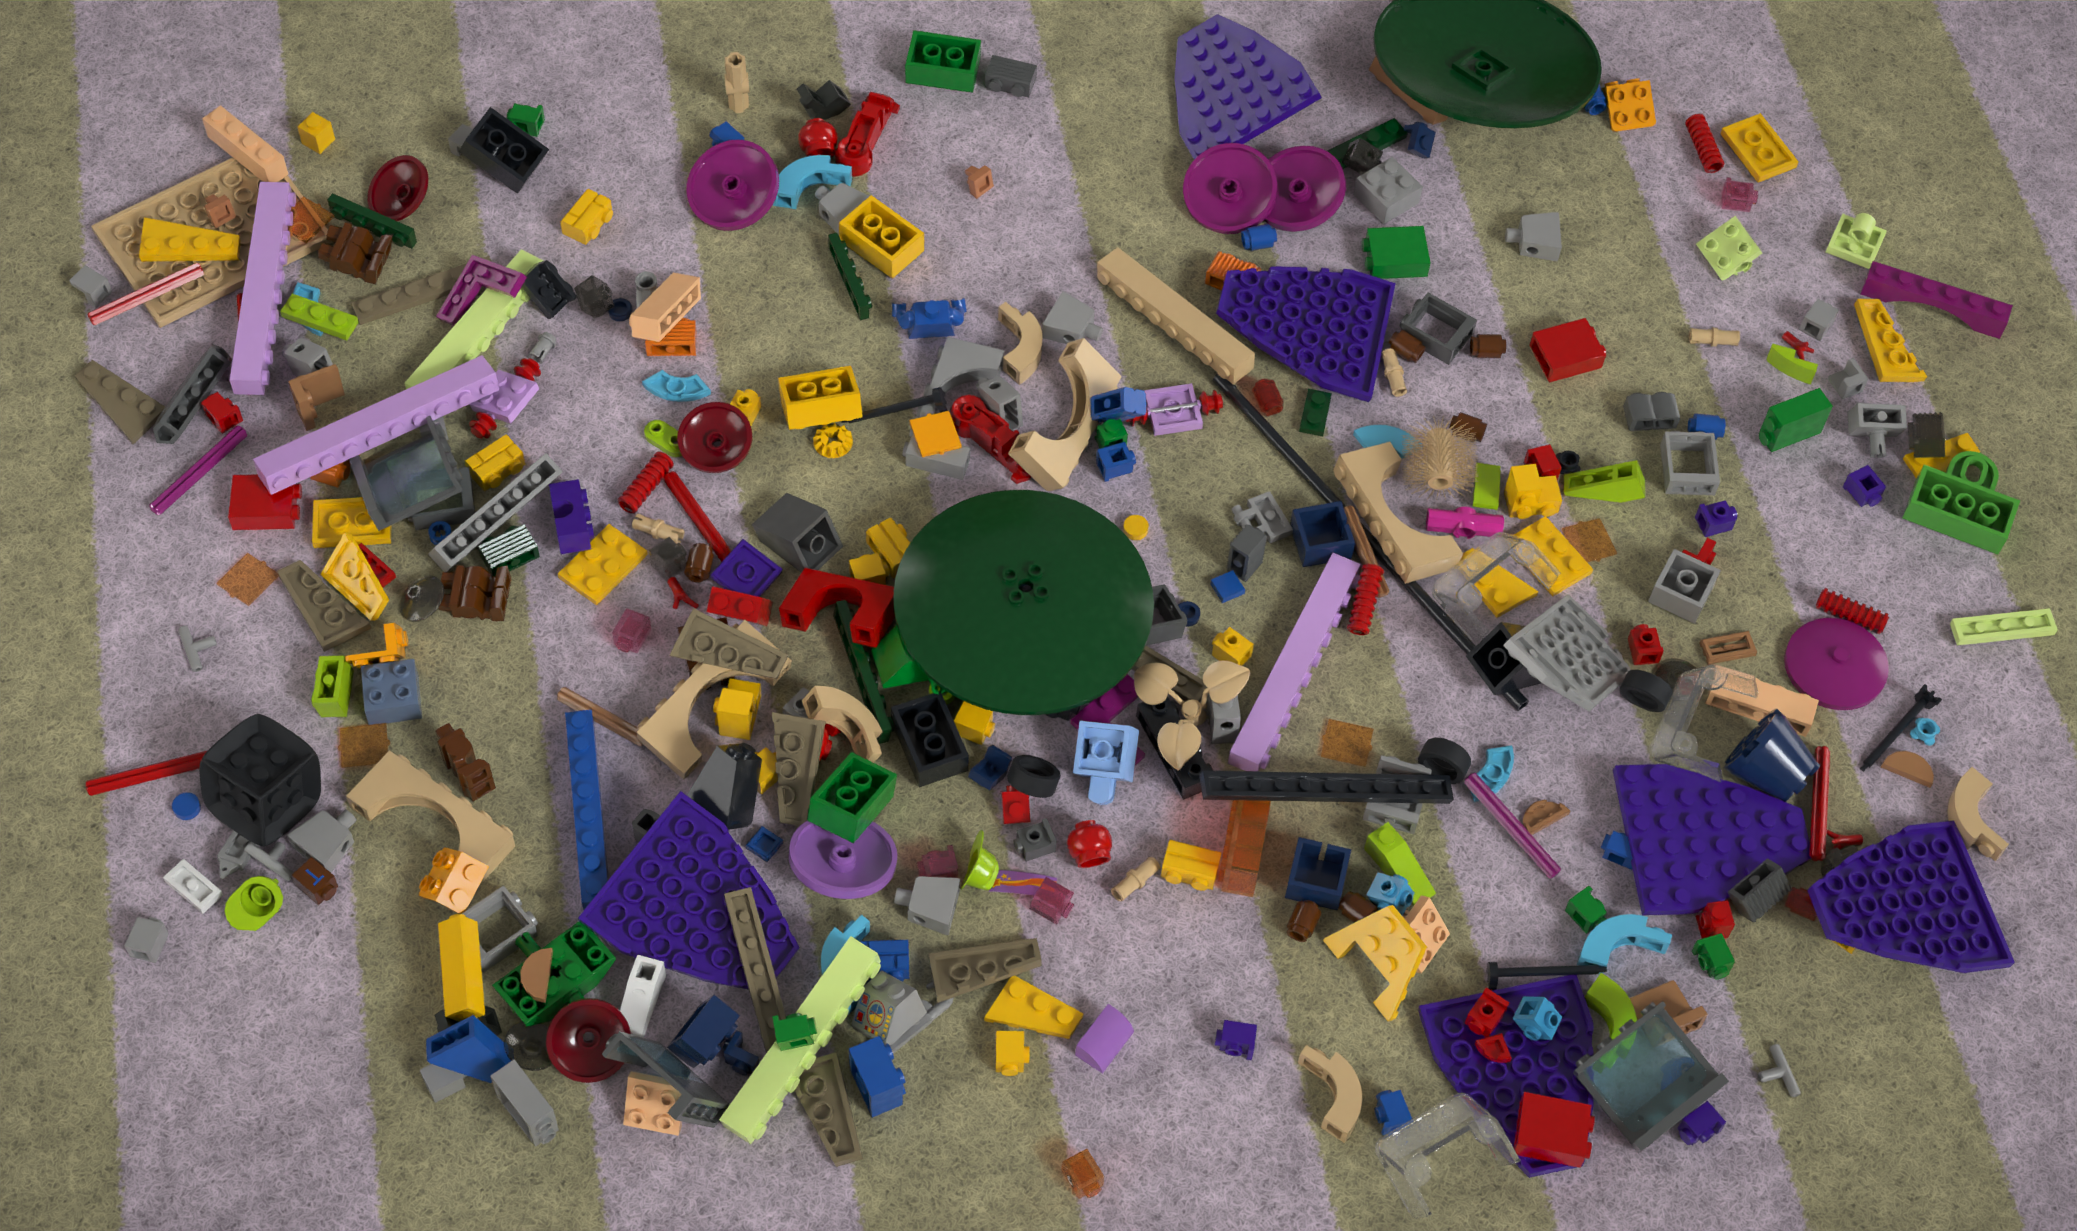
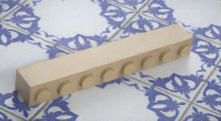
M1117 247L1097 262V278L1103 285L1109 286L1118 297L1125 299L1136 311H1140L1148 317L1151 323L1158 325L1169 337L1175 338L1187 351L1198 356L1205 365H1209L1217 371L1220 377L1235 384L1254 369L1255 353L1120 248Z

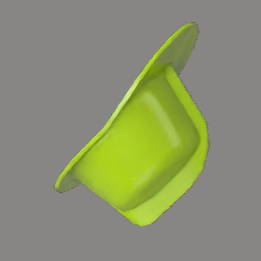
M983 830L978 832L974 840L967 873L960 887L961 890L965 885L977 889L990 890L997 878L999 871L998 862L995 856L982 847Z
M255 876L246 880L226 902L225 915L230 925L237 930L256 931L265 925L279 911L283 903V895L278 885L279 881L276 878L272 880L264 876Z

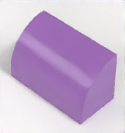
M1107 1004L1076 1045L1075 1056L1103 1074L1134 1033L1131 1023L1117 1009Z

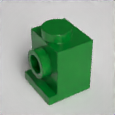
M514 103L513 108H510L507 112V119L530 136L538 137L545 121L543 106L538 105L537 108Z
M1109 419L1097 426V435L1094 438L1099 449L1108 447L1110 442L1116 440L1118 444L1125 442L1127 445L1128 433L1121 419Z
M1587 886L1569 899L1565 908V912L1586 934L1605 921L1607 913L1602 902L1591 895L1593 889L1590 886Z
M1722 933L1697 940L1692 949L1693 955L1699 954V965L1703 971H1707L1710 978L1714 977L1715 980H1719L1730 974L1735 960Z
M794 1013L787 1015L786 1019L780 1020L778 1015L772 1016L776 1041L781 1051L814 1044L813 1035L817 1034L814 1017L808 1018L807 1014Z

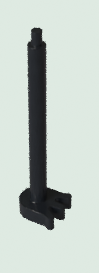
M941 387L933 388L932 395L863 411L862 418H856L851 421L844 420L841 423L849 422L850 424L935 403L940 413L948 411L946 407L947 401L944 398L946 394Z
M1926 684L1920 688L1914 696L1916 700L1914 706L1863 761L1860 770L1864 772L1868 767L1870 768L1923 708L1931 709L1942 701L1941 698L1933 696L1935 691L1929 692Z
M1488 962L1486 968L1488 989L1491 991L1497 990L1498 977L1596 975L1599 972H1607V967H1599L1598 965L1498 968L1497 962Z

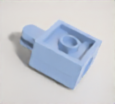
M1079 722L1073 774L1090 778L1088 797L1092 802L1108 805L1114 800L1116 781L1133 782L1139 736L1138 729L1127 725Z

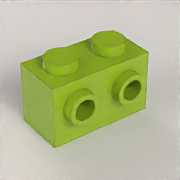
M345 655L319 656L311 702L321 718L347 717L354 669L350 663L345 661Z

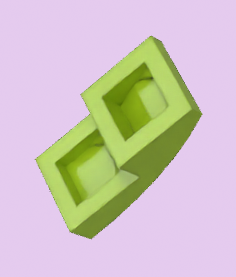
M1772 343L1766 360L1784 374L1811 385L1818 364L1794 358L1796 350Z
M1476 463L1475 469L1477 470H1474V474L1478 475L1474 476L1478 477H1474V481L1478 482H1474L1473 507L1498 510L1501 466Z

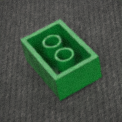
M913 30L905 64V83L973 93L981 60V40Z
M851 752L810 798L807 821L854 843L894 797L897 774Z

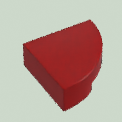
M1502 1033L1475 1041L1477 1050L1485 1058L1498 1063L1511 1061L1512 1057Z

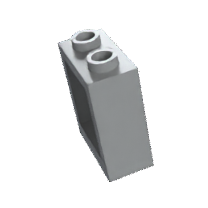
M1701 431L1665 432L1660 444L1665 494L1715 496L1720 484L1714 433ZM1671 450L1704 451L1706 474L1673 473Z
M504 886L462 913L466 917L480 923L506 906L523 927L487 953L480 945L482 973L518 950L519 947L515 945V941L519 936L524 940L523 933L529 932L533 939L538 936L535 927L538 924L536 918L530 911L525 913L521 908L522 902L514 891L509 893Z
M515 1059L492 1074L491 1079L498 1099L536 1147L540 1143L547 1144L553 1140L556 1132L559 1131L554 1110Z

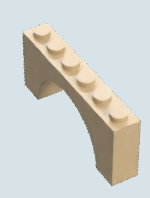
M1085 338L1067 343L1058 360L1069 377L1073 392L1072 414L1065 431L1056 440L1047 439L1039 435L1035 430L1020 434L1008 453L1046 491L1062 489L1068 484L1070 474L1078 465L1082 451L1088 446V440L1098 426V421H1093L1091 418V397L1117 389V384L1122 377Z
M1391 442L1340 454L1333 470L1335 477L1340 480L1347 496L1354 502L1360 516L1368 524L1372 535L1376 537L1382 546L1384 554L1389 557L1396 573L1401 576L1404 583L1445 573L1457 568L1463 552L1452 535L1433 536L1418 532L1401 522L1387 506L1382 494L1381 484L1386 479L1396 475L1402 461Z
M746 620L740 625L736 623L732 626L778 649ZM787 658L777 679L698 662L691 670L692 675L686 681L682 679L674 687L673 691L675 693L668 700L664 698L655 707L657 712L650 719L645 717L637 726V739L684 780L702 762V754L694 746L688 729L691 710L701 694L716 682L733 676H753L774 686L791 668L792 660Z
M390 750L346 795L350 808L368 821H371L388 809L405 805L426 807L445 816L455 826L460 835L458 851L489 866L480 885L515 847L514 834L508 827L497 825L486 812L482 810L478 812L466 798L462 796L458 798L452 794L447 785L442 782L436 783L424 769L419 768L417 770L405 756L401 754L397 756Z

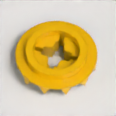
M834 422L833 425H824L820 430H816V434L813 437V445L820 455L827 458H839L851 450L853 438L851 431H848L845 425L837 426ZM837 436V441L829 443L828 437L834 438Z

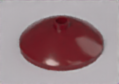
M410 155L397 156L387 161L376 172L370 183L367 195L369 209L395 221H401L414 213L423 202L428 189L429 178L425 165Z
M709 402L694 408L685 416L678 430L677 441L681 455L690 466L705 473H722L735 468L746 458L752 446L753 433L749 420L737 407L724 402ZM717 441L722 442L718 447L713 446Z
M595 998L573 1001L559 1010L549 1025L546 1036L549 1058L554 1067L571 1080L582 1083L605 1080L614 1075L625 1063L605 1058L602 1055L606 1049L605 1045L610 1037L618 1034L619 1031L631 1034L629 1024L622 1012L611 1003ZM587 1032H591L594 1035L590 1041H586L583 1038V1035Z

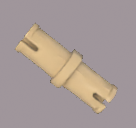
M1714 327L1707 330L1690 328L1689 344H1711V347H1716L1717 344L1738 346L1740 331L1718 330V328Z
M1385 349L1381 352L1385 366V378L1389 380L1392 394L1395 397L1403 396L1407 393L1403 379L1404 370L1399 365L1394 349Z
M641 514L635 516L638 520L633 519V529L651 534L654 539L662 538L677 545L683 540L684 530L665 524L664 520H654Z
M1148 857L1136 869H1130L1126 873V877L1111 889L1114 898L1118 901H1123L1136 889L1144 887L1145 882L1160 870L1161 867L1158 861L1153 857Z

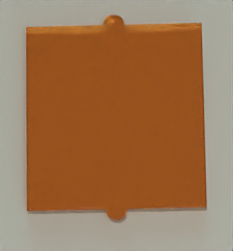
M303 196L296 203L295 207H291L293 225L288 226V231H290V236L293 235L307 243L324 225L326 226L334 218V214L322 208L321 204H316Z
M1600 518L1587 522L1579 521L1576 525L1562 528L1566 539L1587 563L1595 560L1600 562L1602 558L1617 555V551Z
M247 553L217 582V585L230 593L231 598L236 597L247 606H250L279 576L276 571L266 565L265 561L261 562Z
M1329 719L1326 734L1322 736L1324 744L1321 757L1366 767L1369 751L1373 748L1370 744L1374 729Z
M387 723L340 728V745L338 750L341 751V767L377 764L388 752V746L390 745V740L387 738Z

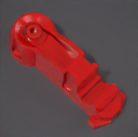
M870 92L861 104L862 111H857L847 137H844L838 144L835 151V163L852 166V177L862 176L871 169L873 164L872 151L891 113L898 114L900 110V105L894 102V99L888 95Z
M963 395L957 398L950 407L949 412L958 436L971 438L1013 473L1011 480L1016 484L1030 480L1031 476L1008 454L1019 432L1017 430L1013 432L1009 428V423L998 414L989 411L979 397Z

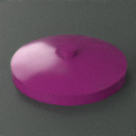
M746 140L725 141L708 149L693 165L687 180V199L692 211L706 225L722 231L743 229L760 220L773 205L779 189V173L775 162L761 146Z
M1239 143L1219 144L1202 152L1189 166L1183 182L1184 200L1191 216L1203 227L1222 234H1238L1246 230L1247 227L1259 225L1272 211L1278 193L1277 178L1270 161L1255 148Z
M1295 146L1284 149L1268 159L1276 174L1278 193L1272 211L1264 220L1266 223L1283 231H1304L1321 225L1339 209L1346 192V179L1340 163L1332 154L1314 146Z
M1821 618L1802 625L1791 636L1784 655L1786 673L1796 690L1800 694H1807L1811 698L1819 700V706L1833 710H1853L1871 703L1883 690L1889 673L1888 659L1879 641L1860 625L1844 619Z

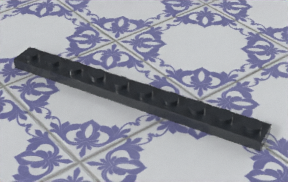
M1203 770L1199 775L1203 800L1450 804L1454 800L1450 775Z

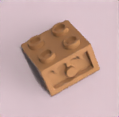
M336 364L323 367L288 381L296 410L306 431L316 428L314 419L318 417L314 406L345 395Z
M1674 980L1630 998L1636 1012L1637 1021L1643 1017L1640 1012L1652 1002L1657 1006L1663 1001L1666 1004L1664 1009L1685 1034L1700 1029L1708 1016L1703 1006L1695 1009L1690 1007ZM1653 1017L1641 1027L1653 1048L1675 1039L1657 1017Z

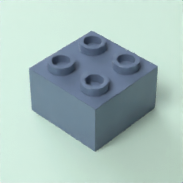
M414 659L361 666L364 709L369 726L422 719L419 676Z

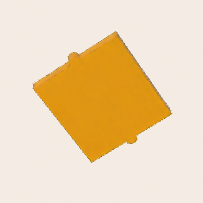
M949 411L933 415L928 413L927 416L910 420V425L922 457L935 454L943 455L944 452L962 448Z

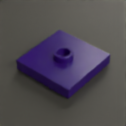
M742 539L712 572L710 578L724 589L761 597L779 577L783 569L746 540Z

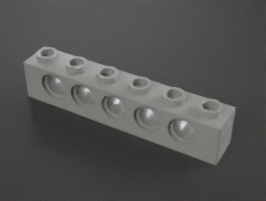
M545 453L435 546L428 555L443 572H448L481 544L484 539L488 538L556 480L563 471Z

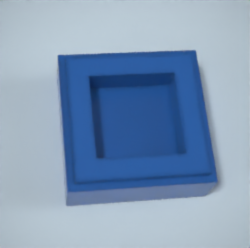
M1233 570L1211 579L1210 584L1222 603L1245 594V588Z
M761 826L746 844V849L768 862L784 841Z

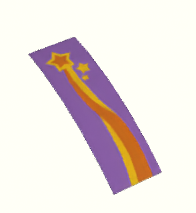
M999 870L989 892L1017 893L1054 900L1057 878L1027 872Z

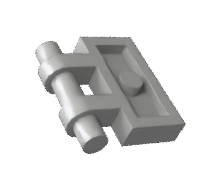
M1270 491L1248 499L1247 506L1249 509L1243 511L1240 505H1236L1231 509L1234 514V521L1242 528H1245L1247 524L1251 525L1250 520L1255 519L1259 525L1256 528L1263 531L1269 543L1292 535L1293 529Z

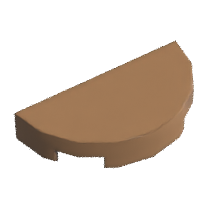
M1908 751L1894 752L1887 756L1881 765V768L1929 788L1933 785L1934 774L1931 766L1923 757L1916 753Z
M1540 800L1527 808L1522 819V825L1531 835H1534L1569 815L1571 811L1562 803L1557 804L1547 802V800Z
M552 948L540 949L532 953L524 961L520 971L521 983L526 993L532 996L535 1001L546 1003L553 956Z

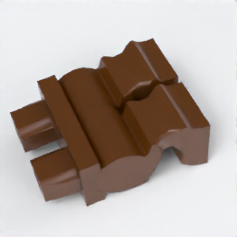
M346 222L343 228L330 225L326 240L335 243V245L331 246L322 243L318 251V258L329 262L330 270L336 272L338 270L344 274H353L355 278H361L364 282L376 285L392 249V235H382L379 242H375L369 230L365 228L352 227V224Z
M456 565L455 572H442V589H450L452 591L451 594H438V609L451 612L453 617L472 619L479 617L481 620L504 621L512 581L508 566L497 568L496 576H492L481 566L465 568L464 566Z
M450 723L438 728L435 732L439 738L437 742L444 765L448 770L452 769L454 776L458 778L464 797H468L474 802L496 789L490 764L482 759L476 760L472 744L466 738L461 728L454 730Z

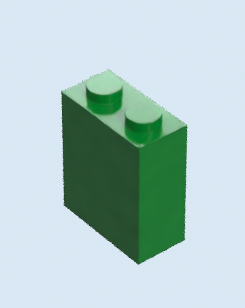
M1424 226L1367 228L1366 238H1362V252H1367L1365 270L1370 271L1371 276L1381 279L1428 277L1431 262Z
M1817 388L1769 407L1759 431L1760 442L1762 445L1767 446L1771 452L1820 434L1833 405L1823 391Z

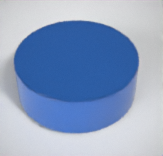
M186 792L175 797L172 802V809L177 818L191 820L199 814L201 804L195 794Z

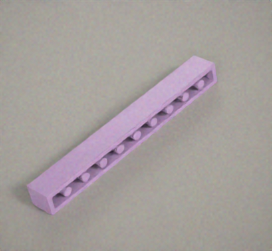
M260 182L230 374V383L234 394L264 395L265 386L270 384L268 365L273 363L271 345L276 343L274 324L279 322L277 304L282 302L280 284H284L285 281L283 265H287L288 260L286 245H290V231L288 229L289 226L293 225V212L291 209L296 205V194L291 191L289 182Z
M481 355L254 458L253 461L258 476L272 495L427 424L426 417L431 416L432 420L438 419L499 391L496 372Z
M1332 553L1230 751L1228 764L1244 771H1259L1260 768L1266 769L1271 755L1268 753L1271 748L1276 749L1280 741L1281 734H1279L1281 727L1286 729L1292 716L1289 713L1291 707L1297 708L1302 694L1299 692L1302 687L1307 688L1311 680L1312 673L1309 672L1312 666L1317 668L1322 657V653H1319L1321 648H1327L1330 643L1332 634L1329 632L1332 627H1338L1342 618L1340 611L1342 607L1347 609L1351 601L1352 595L1349 594L1351 589H1357L1359 586L1361 564Z

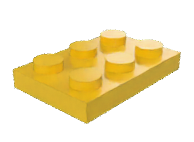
M1761 113L1722 128L1721 136L1758 183L1797 168L1799 161Z
M363 497L313 500L312 544L314 548L337 547L344 533H351L358 545L360 543L364 545L391 544L392 525L379 531L368 514Z
M1546 516L1506 539L1508 547L1552 597L1593 572V568Z
M608 524L590 542V550L580 551L558 573L560 580L595 605L600 603L648 555L645 548L611 524Z

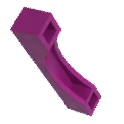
M1875 261L1871 263L1860 295L1880 299V301L1885 303L1909 301L1935 306L1960 318L1974 331L1998 339L2001 338L2008 324L2013 305Z

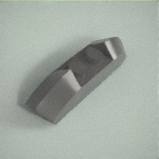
M212 344L189 372L153 427L157 443L174 444L182 435L202 406L201 402L209 396L232 362V358L224 348Z

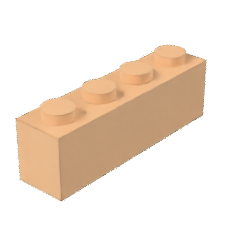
M221 105L202 118L208 138L261 181L279 182L288 175L284 156Z
M673 272L630 315L629 325L632 327V337L660 342L701 299L700 277Z
M1718 667L1712 679L1705 704L1756 721H1760L1772 710L1778 709L1786 716L1798 735L1806 737L1812 726L1819 700L1811 698L1807 694H1799L1782 686L1760 681L1755 677L1738 674L1731 669Z

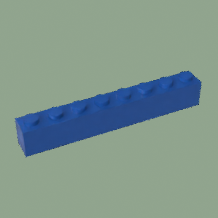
M592 709L565 712L583 911L609 880Z

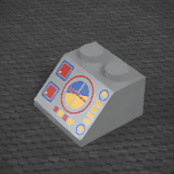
M880 971L864 985L865 990L858 1000L851 1025L854 1030L870 1039L880 1036L883 1044L888 1043L892 1045L927 1012L915 988L884 971Z

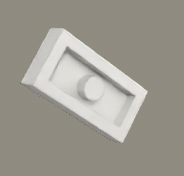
M185 859L181 860L163 877L170 887L202 914L223 896L222 891Z

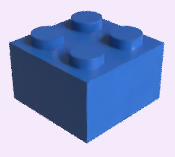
M880 1036L849 1048L850 1072L872 1118L903 1105V1095L906 1094L903 1086L906 1081L900 1067L895 1069L892 1062L894 1059L892 1049L888 1043L883 1044Z

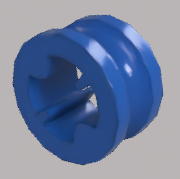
M437 521L428 529L430 541L434 545H438L452 533L450 525L444 521ZM440 530H444V531H445V535H444V536H442V534H441V537H436V532H437V531H438L439 533H440Z

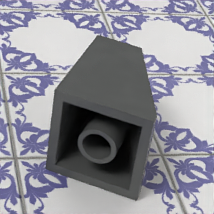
M789 493L783 495L752 524L760 542L801 573L804 568L819 570L843 547L828 511Z

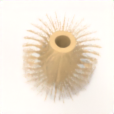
M1438 420V428L1434 426V429L1429 430L1421 425L1428 431L1426 432L1427 434L1419 431L1420 429L1418 428L1415 429L1419 432L1418 434L1423 436H1414L1416 434H1413L1411 437L1414 438L1410 439L1419 441L1410 442L1414 440L1405 439L1408 441L1405 443L1411 444H1402L1407 445L1404 446V448H1407L1404 450L1411 449L1409 447L1413 445L1411 446L1413 447L1412 450L1402 452H1408L1406 455H1415L1414 457H1409L1412 458L1410 459L1413 462L1412 464L1403 463L1407 464L1406 467H1409L1404 468L1409 469L1403 470L1408 471L1405 472L1408 475L1404 476L1414 473L1412 474L1414 477L1417 475V478L1421 477V479H1410L1413 478L1412 476L1403 478H1409L1405 479L1407 481L1415 480L1419 484L1424 483V486L1428 484L1429 486L1426 487L1429 488L1425 492L1433 488L1436 491L1438 489V492L1440 490L1441 493L1442 489L1448 490L1449 487L1458 492L1452 486L1454 482H1478L1465 480L1466 478H1472L1465 476L1468 473H1472L1467 472L1472 470H1465L1472 469L1471 465L1466 464L1468 463L1467 460L1476 463L1471 458H1477L1471 457L1477 456L1472 455L1474 452H1471L1476 450L1467 451L1465 449L1467 447L1477 449L1465 446L1470 445L1465 444L1470 443L1467 442L1470 440H1459L1462 437H1467L1464 436L1466 433L1455 435L1456 431L1451 433L1452 431L1449 429L1439 428Z

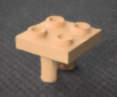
M1421 895L1410 912L1406 910L1402 917L1427 946L1416 971L1422 974L1450 933L1430 897Z
M631 1071L627 1081L623 1125L679 1136L682 1121L675 1120L667 1112L682 1094L663 1077Z

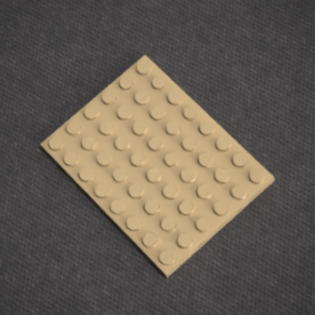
M234 158L228 159L91 226L94 234L134 291L194 263L201 265L204 272L203 276L143 303L160 328L244 287L259 185L263 181ZM287 175L279 182H289L291 191L296 194V205L291 209L293 212V225L289 226L288 229L290 231V245H286L288 265L318 250L322 243L330 244L332 242L326 240L328 231L326 226ZM212 194L219 198L225 194L230 199L236 217L215 228L210 223L204 208L208 204L205 198ZM144 217L239 235L241 239L239 260L141 262L139 250Z

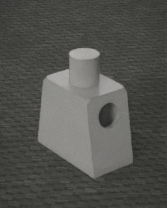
M844 183L838 184L832 190L825 186H820L815 193V197L820 200L819 215L838 235L839 222L869 197Z
M1559 212L1523 215L1518 229L1506 228L1505 242L1519 243V251L1522 256L1558 261L1562 249Z
M1062 291L1042 324V338L1064 344L1085 337L1099 341L1103 328L1094 325L1095 311L1093 308Z
M304 338L298 339L293 345L286 344L282 349V356L286 358L293 375L296 377L333 365L326 348Z
M1001 376L991 380L988 378L980 379L976 384V388L979 390L980 399L984 402L987 409L998 414L1008 422L1009 428L1012 431L1023 426L1020 393Z
M1208 694L1206 703L1212 744L1235 743L1240 728L1238 695L1227 703L1217 704L1212 701L1210 694ZM1224 722H1228V728H1223L1220 725Z
M346 809L336 819L326 811H321L287 836L291 847L307 860L313 857L332 873L354 844L349 828L357 820Z
M916 877L913 891L897 888L894 904L908 906V921L944 935H949L960 892V879Z

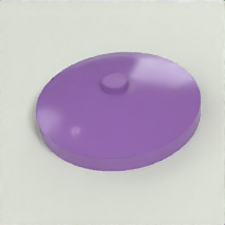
M806 821L794 832L790 841L788 857L790 867L795 876L811 890L828 897L856 899L872 895L883 889L890 882L896 869L897 849L890 835L873 821L854 843Z

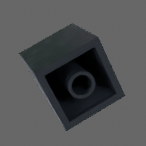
M1500 622L1466 655L1494 695L1541 684L1538 679L1528 673L1527 668L1519 660L1511 657L1508 650L1503 646L1525 626Z
M747 743L716 746L687 794L689 798L722 821L728 830L749 827L753 821L762 758L755 754L756 750Z

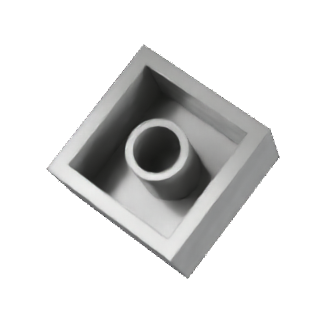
M1391 157L1357 177L1353 195L1383 224H1386L1420 202L1423 186Z
M1674 549L1653 588L1648 602L1695 624L1715 586L1721 570Z

